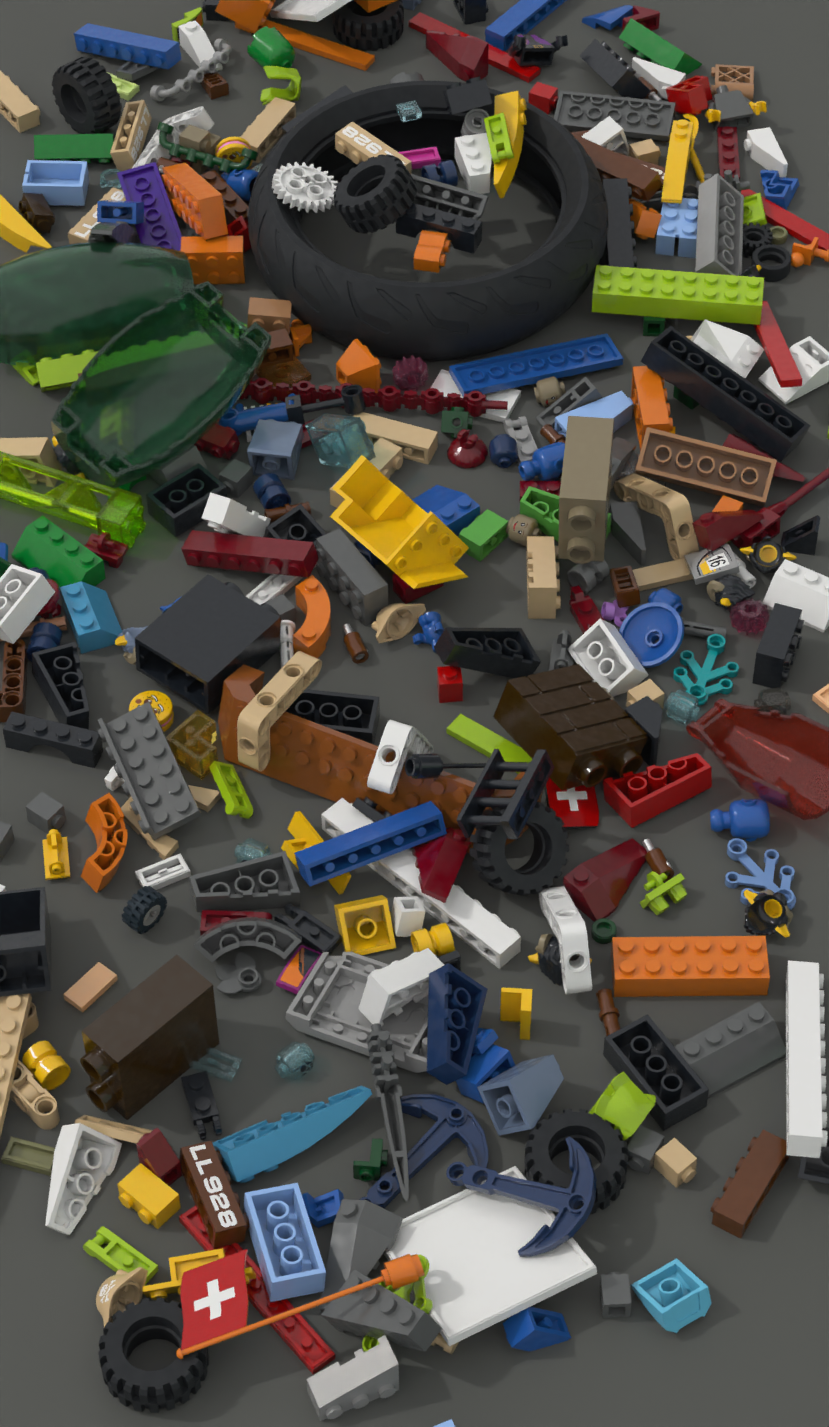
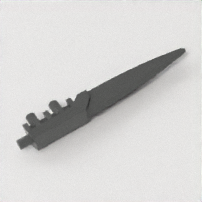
M731 170L724 171L725 180L740 193L741 190L751 189L749 181L740 182L738 174L734 175L733 178ZM705 174L704 181L711 178L712 174ZM696 181V186L691 183L685 184L683 198L698 199L700 181ZM657 191L649 202L636 199L635 197L632 198L643 203V206L647 207L646 210H649V208H662L663 204L661 202L662 191Z
M376 1023L371 1025L372 1031L368 1038H366L376 1100L381 1101L398 1183L403 1200L407 1202L409 1198L406 1137L400 1102L403 1096L402 1088L398 1083L396 1063H394L395 1055L394 1051H392L393 1044L392 1040H390L389 1030L382 1031L381 1024Z

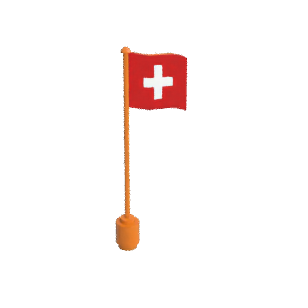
M247 1249L183 1273L180 1295L184 1324L181 1349H177L176 1356L179 1359H184V1355L384 1282L386 1287L391 1285L393 1290L417 1282L419 1277L424 1276L421 1261L417 1254L412 1256L407 1254L385 1262V1269L380 1270L382 1276L248 1326L249 1300L245 1276Z

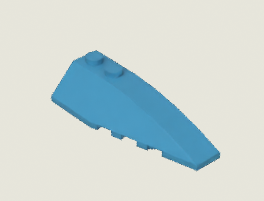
M359 1086L329 1097V1103L327 1104L324 1102H314L306 1105L305 1111L302 1113H291L289 1111L281 1114L280 1121L268 1123L267 1120H264L213 1142L215 1150L220 1151L222 1166L225 1171L229 1172L230 1178L240 1183L248 1182L254 1179V1175L259 1172H270L279 1167L278 1164L306 1150L331 1133L372 1095L371 1089Z

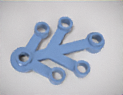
M739 838L731 839L727 845V855L734 861H740L753 876L740 875L737 872L731 871L725 876V885L732 889L737 888L739 885L770 889L774 893L780 892L784 894L787 906L792 910L796 904V897L790 890L791 881L794 879L795 874L794 868L788 865L780 868L779 878L781 886L779 888L773 882L779 853L774 849L765 851V871L763 872L746 854L747 843ZM745 888L741 891L740 901L745 905L749 903L744 896L745 890L753 893L759 892H755L751 888Z

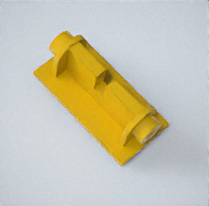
M52 829L47 834V839L42 840L46 880L70 877L67 837H62L58 830Z

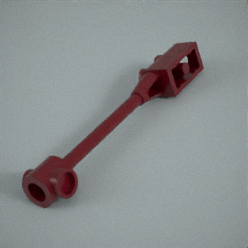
M829 467L784 501L757 511L763 514L764 519L731 539L733 544L739 549L752 546L755 542H761L762 538L767 535L772 539L779 534L780 518L790 506L829 478Z

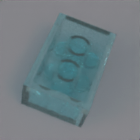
M325 413L305 425L319 461L323 465L351 468L361 455L369 461L376 457L373 451V443L369 440L365 431L366 426L360 417Z

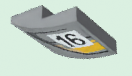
M728 543L723 544L714 551L705 549L684 555L695 585L721 578L724 575L740 572L736 558Z

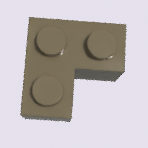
M188 125L179 135V145L214 156L216 146L221 141V136L192 125ZM181 154V159L185 160L186 156ZM198 160L197 164L191 162L192 169L199 174H202L208 167L203 166V161Z

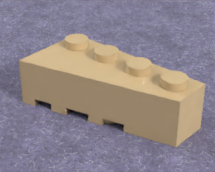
M48 437L0 438V475H3L8 480L15 481L16 478L27 479L28 483L31 484L44 482L48 487H55L63 469L57 460Z

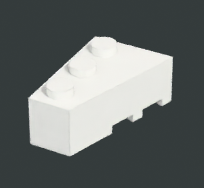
M487 133L456 137L455 160L467 190L480 194L490 193L493 159Z
M427 948L420 952H414L409 957L400 961L396 960L382 969L373 970L367 977V983L358 1009L372 1025L379 1023L382 1027L384 1025L382 1021L393 1013L398 1016L403 1012L401 1007L412 1000L417 1003L429 995V973L444 966V964Z

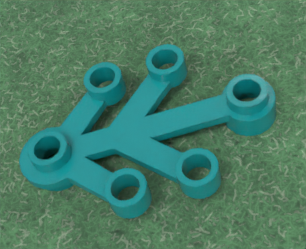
M712 634L707 638L706 648L708 654L702 668L695 660L692 651L684 650L680 653V663L690 668L697 678V682L694 684L687 675L688 671L684 667L674 669L673 679L683 684L686 689L685 700L693 706L704 705L708 701V696L716 693L730 694L732 692L733 682L727 678L721 679L717 684L705 687L707 682L723 676L733 678L739 673V665L735 662H728L725 666L712 670L717 655L725 650L726 640L720 634Z

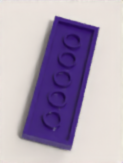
M156 162L118 172L117 176L126 201L144 202V223L134 225L150 271L154 272L181 264L182 235Z

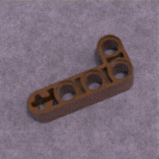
M20 638L14 644L6 641L4 645L2 691H0V723L6 722L11 712L25 715L28 658L25 642Z

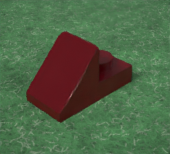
M633 6L632 16L623 18L622 32L631 18L651 31L659 29L660 12L657 10Z

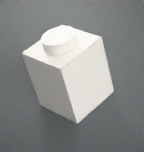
M418 896L394 897L390 916L392 927L397 937H409L411 932L422 929L426 911Z

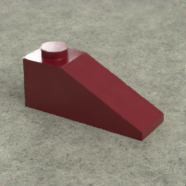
M751 510L709 512L702 514L692 524L699 546L714 551L764 519V516Z

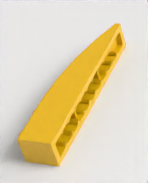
M518 91L495 96L494 115L504 113L514 153V158L501 159L499 163L494 164V186L499 198H504L513 179L522 150L524 125L527 124L524 111L527 109L524 98L521 99Z
M684 119L673 120L661 202L682 204L692 146L693 122Z
M0 194V237L27 253L31 245L53 250L52 246Z

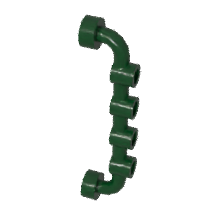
M159 122L156 129L160 131L159 142L163 148L169 150V155L180 158L181 154L185 155V160L197 164L198 160L203 161V166L211 169L217 165L220 166V171L230 174L235 169L237 171L246 169L252 160L256 161L258 152L243 148L241 156L244 157L243 161L235 163L228 159H222L208 153L168 142L167 134L172 135L174 129L169 124Z

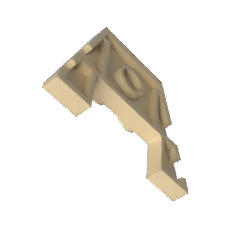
M188 785L198 808L209 812L221 798L220 792L217 790ZM130 797L121 807L125 822L138 835L140 834L152 849L159 853L162 860L170 858L179 847L178 841L167 835L153 840L149 833L144 834L138 823L141 817L139 814L136 815L130 805L133 799Z

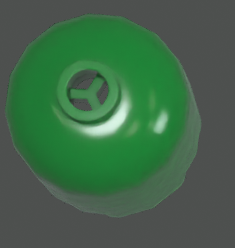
M265 26L259 29L252 36L254 40L251 46H247L249 56L262 68L264 66L291 68L295 60V50L291 43L275 27L268 28Z

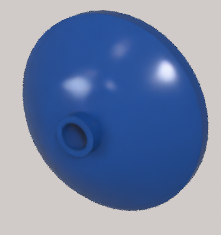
M650 602L637 607L624 619L619 633L643 668H650L663 664L677 652L684 637V623L679 613L672 606L662 602Z

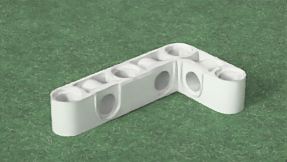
M202 106L163 121V123L174 127L172 135L167 134V141L179 144V135L188 125L206 131L210 130L214 125L213 120ZM157 130L132 168L153 162L157 164L161 157L170 159L169 150L163 148L159 142L160 131Z
M389 720L384 729L368 776L367 787L393 794L406 757H411L413 754H432V744L415 727ZM389 752H396V758L392 762H386L387 754Z
M564 885L548 889L543 888L542 892L539 893L540 907L559 942L565 994L592 991L585 922ZM575 954H580L577 960H569L571 956Z

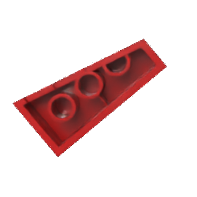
M698 753L670 760L668 765L665 766L652 765L646 767V771L633 774L632 771L624 773L623 777L619 779L606 778L603 779L604 800L633 828L711 788L712 767Z

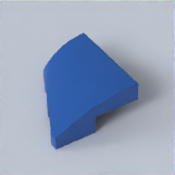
M624 5L582 18V23L594 29L600 25L609 30L615 26L622 28L623 18L632 16L633 6Z
M761 170L760 174L765 198L786 210L799 187L798 178L779 177L778 171Z

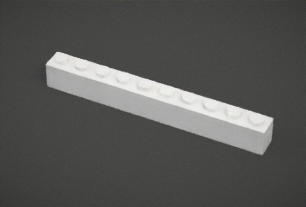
M343 798L321 814L322 830L333 838L375 821L365 816L352 806L353 803H349ZM410 848L367 864L407 897L418 896L426 912L440 923L445 922L450 931L497 968L501 969L520 952L521 936L514 928H509L501 922L496 914H491L483 908L478 900H473L465 894L460 886L453 884L445 903L422 893L418 879L420 871L415 866L417 858L413 856Z
M788 960L786 973L787 1155L820 1158L821 1147L827 1146V1131L822 1130V1128L826 1129L827 1112H822V1110L826 1109L827 1095L822 1094L826 1089V1076H821V1074H825L826 1058H821L825 1055V1041L821 1040L824 1039L825 1024L820 1023L824 1022L825 1008L821 1007L824 1003V990H820L823 989L824 974L819 973V963Z

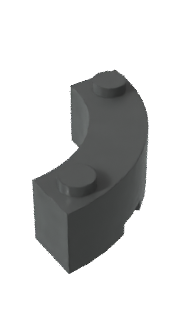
M244 917L228 920L214 926L202 934L194 942L193 946L212 963L222 954L241 946L265 948L285 959L302 941V936L277 921L259 917Z

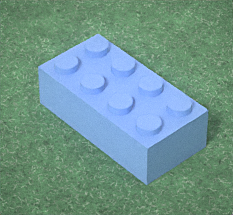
M298 1183L245 1192L243 1213H246L249 1220L248 1230L270 1302L323 1292L326 1270Z

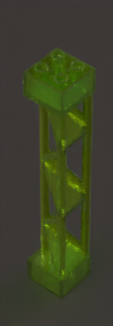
M0 451L1 499L97 530L98 535H101L103 532L110 533L112 540L127 544L128 549L133 547L138 535L143 533L146 522L143 516L144 506L142 505L141 495L118 487L115 489ZM18 466L65 482L46 494L35 492ZM93 491L110 496L104 506L101 505Z

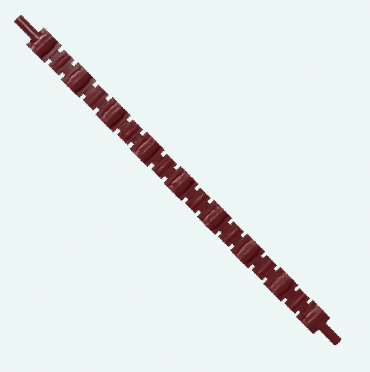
M221 376L208 379V383L203 380L151 393L160 394L166 390L167 395H171L176 399L189 396L190 392L198 397L206 396V393H209V397H213L216 401L232 398V394L235 395V398L248 399V395H251V400H256L259 404L274 401V397H277L279 401L285 402V397L294 393L295 395H300L301 403L305 405L316 403V399H319V402L342 398L341 390L352 384L343 383L340 386H336L335 390H332V386L328 385L319 386V389H316L315 385L303 380L297 384L293 383V388H290V385L284 382L277 383L276 387H273V382H269L266 378H258L255 381H250V385H247V381L243 380L234 381V384H231V380ZM385 386L383 389L378 388V393H375V389L362 388L366 407L375 406V403H378L379 407L388 412L401 409V404L410 410L418 409L419 405L421 410H425L428 414H437L439 411L444 410V407H447V411H451L452 407H465L464 412H469V415L472 417L486 414V409H508V401L487 400L486 395L479 391H471L469 394H464V398H461L460 394L448 393L447 397H444V392H439L435 388L421 391V395H418V392L413 390L405 391L404 394H401V390H397L394 386Z

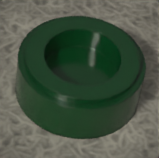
M602 918L592 924L591 936L597 943L608 944L612 942V937H616L617 927L613 921Z

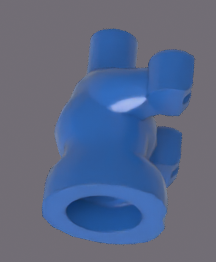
M432 611L418 618L423 633H417L412 638L416 645L421 643L432 645L433 652L437 653L434 646L442 635L444 628L441 623V615L438 612Z

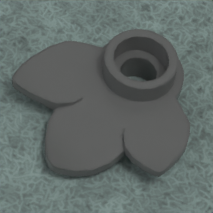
M238 952L235 965L215 966L217 978L221 981L217 986V990L224 994H236L240 991L252 992L261 985V975L256 970L255 960L243 952Z

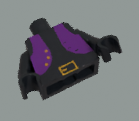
M517 34L509 45L508 54L514 57L519 66L552 65L554 53L560 50L561 47L568 46L567 35L556 36V41L550 44L539 35Z

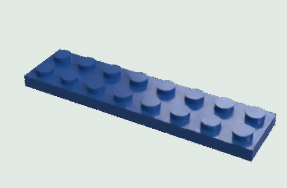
M606 333L449 366V374L464 398V394H469L471 391H479L482 394L531 385L552 376L558 379L623 365V357Z

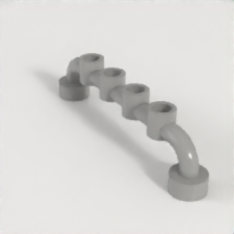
M216 39L213 44L215 51L213 58L208 61L203 60L198 69L190 70L186 78L176 80L175 86L166 90L164 86L154 85L150 90L151 98L155 101H163L165 98L174 96L180 91H190L191 83L202 82L205 72L214 73L216 71V64H226L228 62L229 54L232 51L229 42L226 39Z

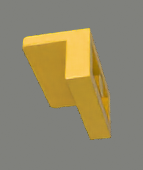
M501 988L500 1020L520 1022V1039L530 1040L532 989Z

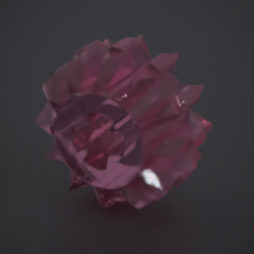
M413 355L408 359L403 356V361H396V366L392 370L394 383L401 390L406 388L409 391L415 388L418 391V386H425V381L429 377L427 364L423 362L421 357L415 359Z
M752 597L750 600L743 599L740 602H736L732 610H730L732 627L737 628L738 633L744 631L746 635L749 632L757 635L759 631H764L769 620L767 605H762L761 600L754 601Z

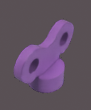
M616 600L613 603L604 602L601 616L604 620L608 621L614 619V623L621 627L624 619L627 617L626 613L629 606L620 608Z

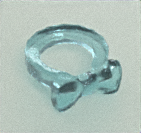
M118 169L104 170L100 174L101 188L107 186L120 188L119 179L112 181L106 180L104 177L121 171Z

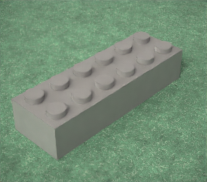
M718 173L699 185L695 272L739 276L742 274L744 196Z

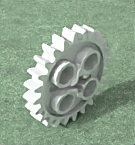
M295 162L294 166L287 163L286 167L281 166L280 169L276 170L272 180V188L274 189L273 193L278 194L277 199H284L283 204L290 203V208L296 206L298 211H301L303 208L307 213H309L310 209L317 213L318 209L324 212L325 208L331 209V206H334V191H336L338 181H333L334 176H328V171L322 172L321 167L315 169L313 164L306 166L305 162L302 165Z

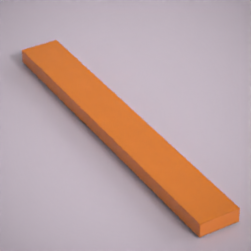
M266 20L263 27L267 26L268 28L275 27L295 48L364 71L375 61V55L282 24ZM235 22V28H238V29H241V30H244V31H247V32H250V33H253V34L256 33V32H253L252 30H250V29H248V28H246V27H244V26H242V25H240V24H238V23Z

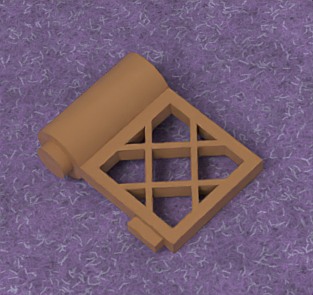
M715 64V67H711V76H715V85H711L712 97L717 94L716 89L718 87L726 85L729 91L739 90L743 96L753 102L754 66Z

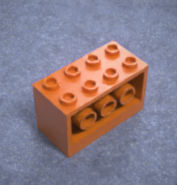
M220 0L215 12L256 32L258 26L263 27L276 0Z

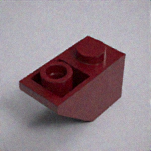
M158 1128L144 1134L139 1139L138 1143H136L139 1164L142 1163L168 1186L182 1176L180 1161Z

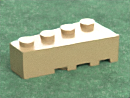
M527 536L528 619H556V609L561 607V598L557 596V592H560V579L556 578V576H559V562L555 561V559H558V546L554 545V536Z

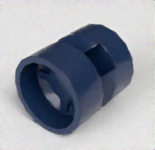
M452 160L439 162L438 166L435 164L422 166V177L455 187L458 185L457 171Z
M267 473L255 481L253 490L264 509L283 507V504L287 503L291 504V497L278 475Z
M41 622L34 626L26 652L30 662H32V653L60 646L62 639L60 628L47 622Z

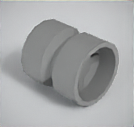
M476 108L470 110L466 114L462 125V136L487 133L484 118L490 117L489 114L483 109Z

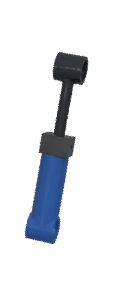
M349 385L341 390L342 398L302 405L300 395L291 393L288 397H285V402L245 410L244 406L239 403L235 406V409L229 408L220 411L217 417L220 426L231 427L236 431L238 437L242 432L255 430L259 419L296 422L304 425V413L344 406L347 414L355 415L362 413L366 409L362 387L359 385Z

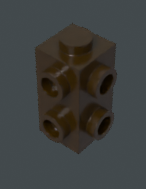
M23 193L22 201H19L18 204L19 213L39 234L50 233L51 227L55 223V215L52 213L43 194Z

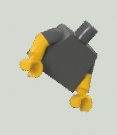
M722 85L716 89L717 94L713 96L712 102L708 104L705 117L709 120V123L714 122L716 132L717 127L751 126L754 113L756 115H760V112L766 113L767 106L765 101L753 103L743 96L741 91H729L726 85Z

